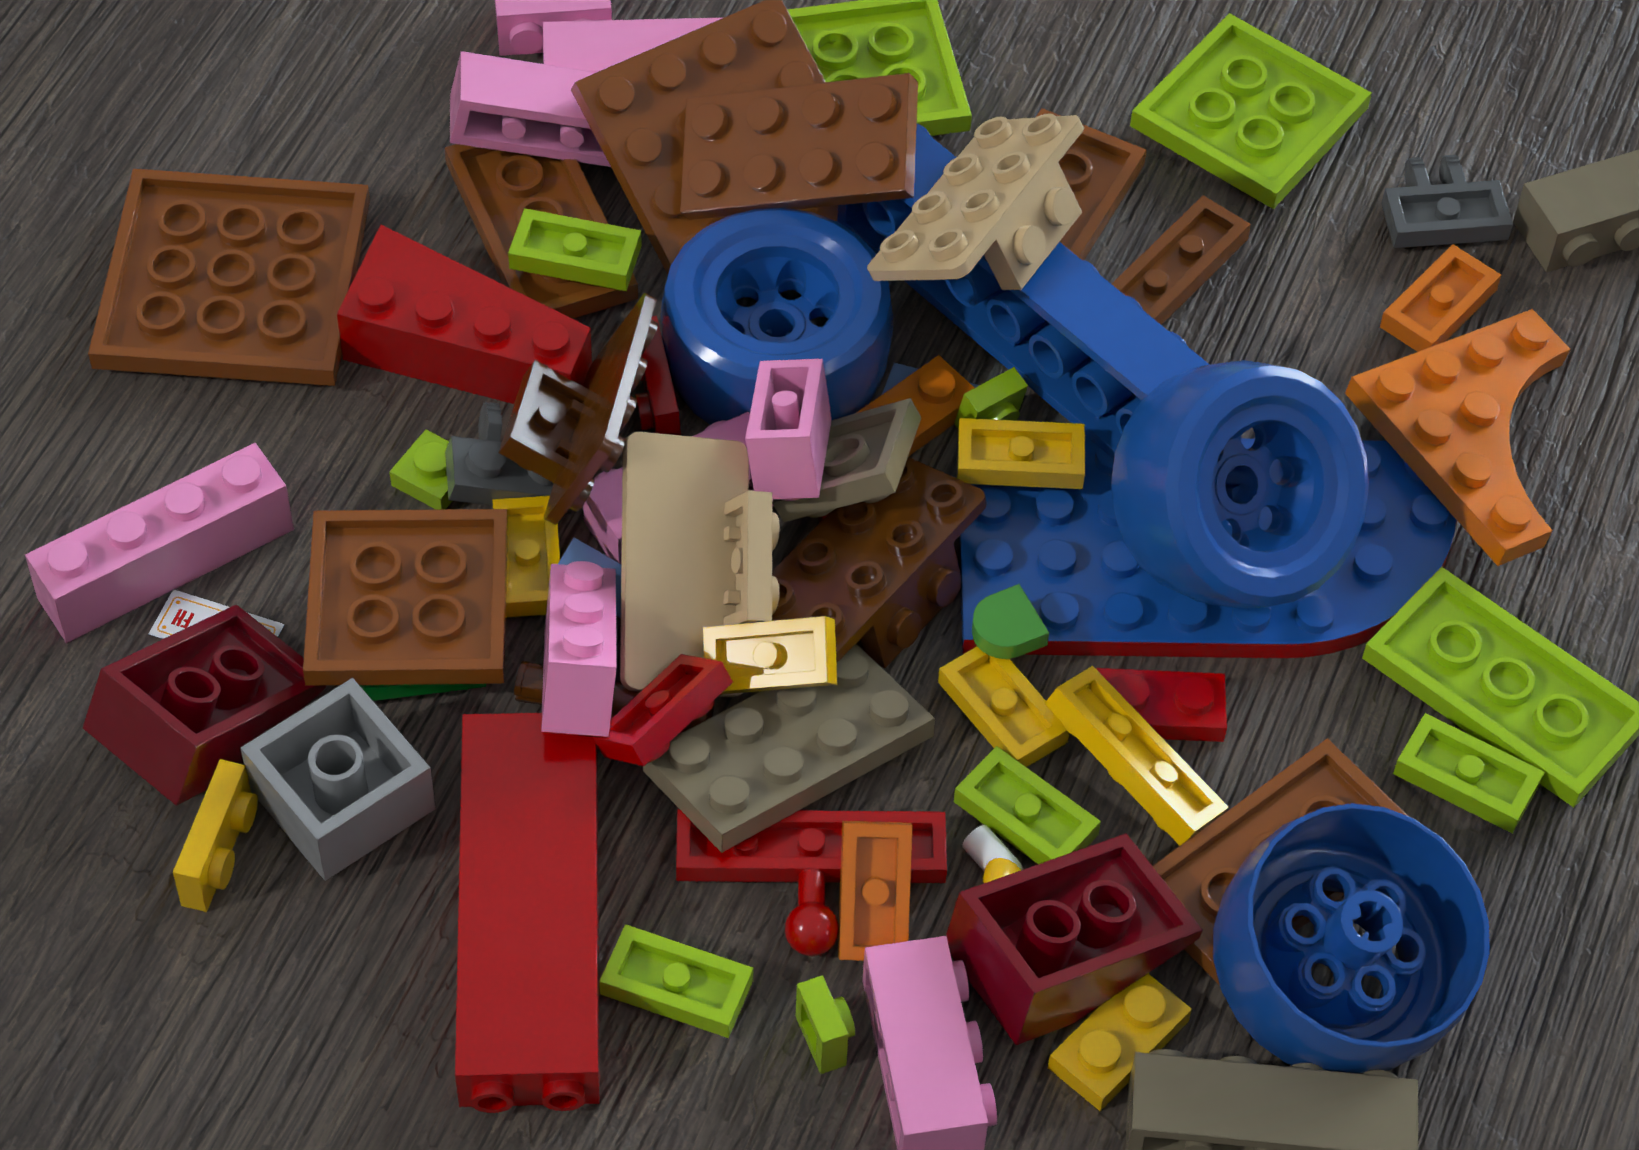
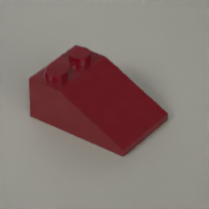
M236 604L101 668L82 728L177 806L208 789L220 759L242 764L241 747L302 710L327 685L305 686L303 674L304 658Z
M1127 833L959 892L946 936L953 960H963L967 979L1015 1045H1019L1075 1023L1200 939L1203 929Z

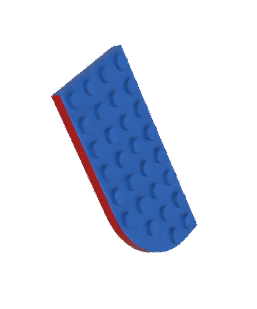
M1085 436V478L1083 489L971 484L984 491L987 506L959 536L960 573L962 577L960 589L962 654L977 647L972 637L973 613L978 603L991 594L1020 584L1049 631L1047 646L1024 655L1305 658L1335 653L1370 641L1441 566L1444 568L1455 533L1456 519L1387 441L1362 440L1367 456L1369 478L1366 515L1355 546L1340 569L1319 589L1290 603L1260 608H1233L1202 603L1161 585L1139 566L1123 541L1114 515L1111 488L1114 459L1090 438ZM957 437L956 453H957V450H958V437ZM1241 438V442L1246 449L1252 447L1255 439ZM1278 459L1270 467V477L1274 483H1278L1283 476V466ZM1266 506L1261 509L1258 515V523L1264 531L1269 528L1272 522V513ZM1225 519L1221 522V524L1223 525L1227 533L1231 536L1232 526L1230 522Z

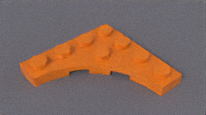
M1533 309L1351 377L1345 391L1347 397L1497 566L1545 546L1553 530L1532 504L1517 475L1509 441L1510 419L1516 398L1541 376L1562 366L1570 348Z

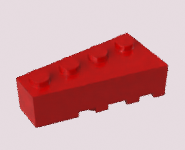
M380 225L337 312L343 360L511 404L515 403L523 376L534 360L582 386L592 364L590 327L383 225Z

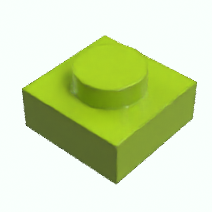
M1015 367L964 393L954 422L957 428L959 426V418L1013 421L1019 418V409L1028 385Z
M425 429L389 471L391 486L434 509H446L452 502L448 498L445 457L449 441Z
M823 975L798 983L795 1017L820 1074L846 1066L848 1038L855 1036V1026L845 999L842 996L833 999Z

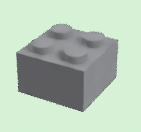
M353 678L241 747L251 792L257 795L261 805L324 881L436 809L430 766Z

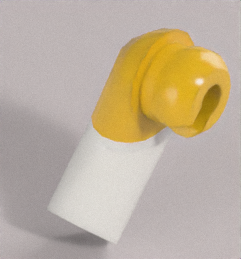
M987 825L979 826L973 830L962 844L963 849L984 871V883L1023 870L1019 860Z

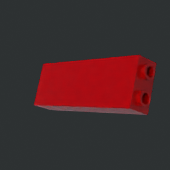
M542 713L462 714L455 1079L459 1107H473L478 1111L486 1113L504 1112L513 1106L544 1105L546 1108L555 1111H570L578 1109L584 1104H600L598 746L592 735L541 732Z

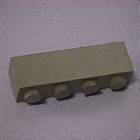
M1639 150L1524 183L1513 223L1545 272L1566 266H1581L1593 258L1619 250L1630 251L1639 247Z
M1159 1049L1150 1053L1135 1052L1128 1083L1125 1150H1418V1080L1398 1078L1395 1074L1385 1070H1371L1355 1074L1326 1071L1324 1068L1313 1063H1298L1284 1067L1257 1064L1256 1061L1243 1056H1228L1220 1060L1187 1057L1184 1053L1172 1049Z

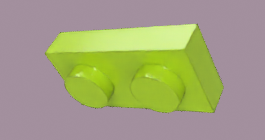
M524 208L508 252L509 269L627 291L642 246L641 230Z
M1426 713L1399 756L1393 772L1394 775L1512 834L1540 786L1545 773Z
M998 746L955 788L953 801L955 804L984 825H987L992 831L1037 864L1086 848L1099 835L1101 824L1099 819Z
M625 924L600 978V994L729 1038L752 985L754 968Z

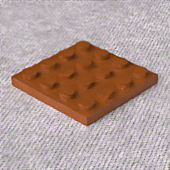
M764 0L580 79L573 84L571 92L665 271L669 274L671 264L682 247L703 228L727 217L690 220L680 212L686 98L825 83V80L783 1ZM838 205L795 209L813 212L837 221Z
M133 169L88 352L91 368L335 386L342 353L337 312L357 273L370 204L369 186L363 184Z

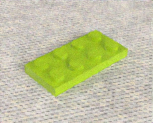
M1442 566L1370 639L1364 649L1362 659L1468 734L1544 771L1545 773L1540 784L1573 808L1639 736V702Z

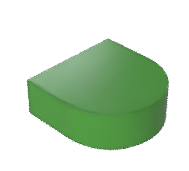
M1020 584L985 597L978 603L973 613V640L977 647L989 656L999 659H1011L1048 645L1049 631Z

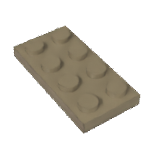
M855 644L841 660L836 662L837 685L761 691L677 735L670 741L669 749L661 757L643 766V772L722 853L934 736L935 718L865 651Z

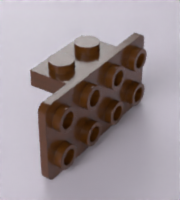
M647 293L642 295L593 361L583 386L534 360L523 376L499 454L516 462L520 467L554 483L544 514V519L554 525L561 520L568 509L577 513L582 508L594 486L595 479L593 476L599 469L608 473L617 462L624 448L626 439L618 434L630 419L636 406L637 399L630 396V393L635 389L645 372L648 361L642 358L641 355L648 348L658 328V323L651 319L657 299Z
M908 457L896 493H892L885 499L875 503H865L862 501L834 509L772 571V576H775L779 583V602L775 613L772 615V621L820 616L835 619L836 662L841 660L860 640L863 651L879 666L886 668L903 649L910 647L915 642L920 631L943 607L950 605L961 589L962 577L953 542L985 510L987 501L984 491Z

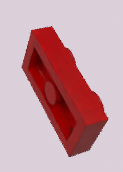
M652 316L651 319L658 323L657 316ZM658 323L657 331L651 343L641 355L648 363L640 380L643 384L644 393L635 394L641 430L653 429V433L681 436L679 410Z
M680 654L611 719L609 737H592L604 757L645 766L647 763L661 757L669 749L670 741L690 722L708 713L714 705V700L733 681L722 661Z
M1096 668L1163 739L1224 742L1227 731L1225 673Z

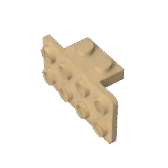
M1043 114L1035 118L1022 119L995 117L982 123L975 130L974 138L959 156L945 166L944 174L930 191L914 203L912 212L896 232L888 236L881 243L880 251L867 266L874 281L959 279L966 276L984 255L1002 290H1022L1082 213L1058 163L1084 130L1079 117L1076 115L1055 116L1054 114Z
M634 432L625 438L622 475L620 680L623 687L629 691H642L680 654L704 658L703 627L772 621V615L775 613L779 602V583L777 578L772 576V551L775 549L779 539V518L775 512H772V492L749 490L747 447L740 441L648 432ZM743 693L721 694L718 697H736Z

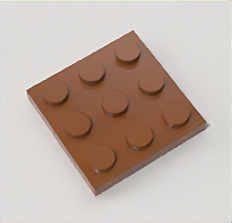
M507 509L314 511L303 663L305 686L342 685L351 678L359 685L504 683L508 552Z

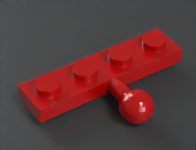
M677 809L676 881L798 882V906L790 912L786 919L785 936L789 945L799 954L819 956L834 946L839 935V923L836 915L825 905V882H840L842 821L911 823L910 883H946L945 812L799 810L721 853L680 809Z

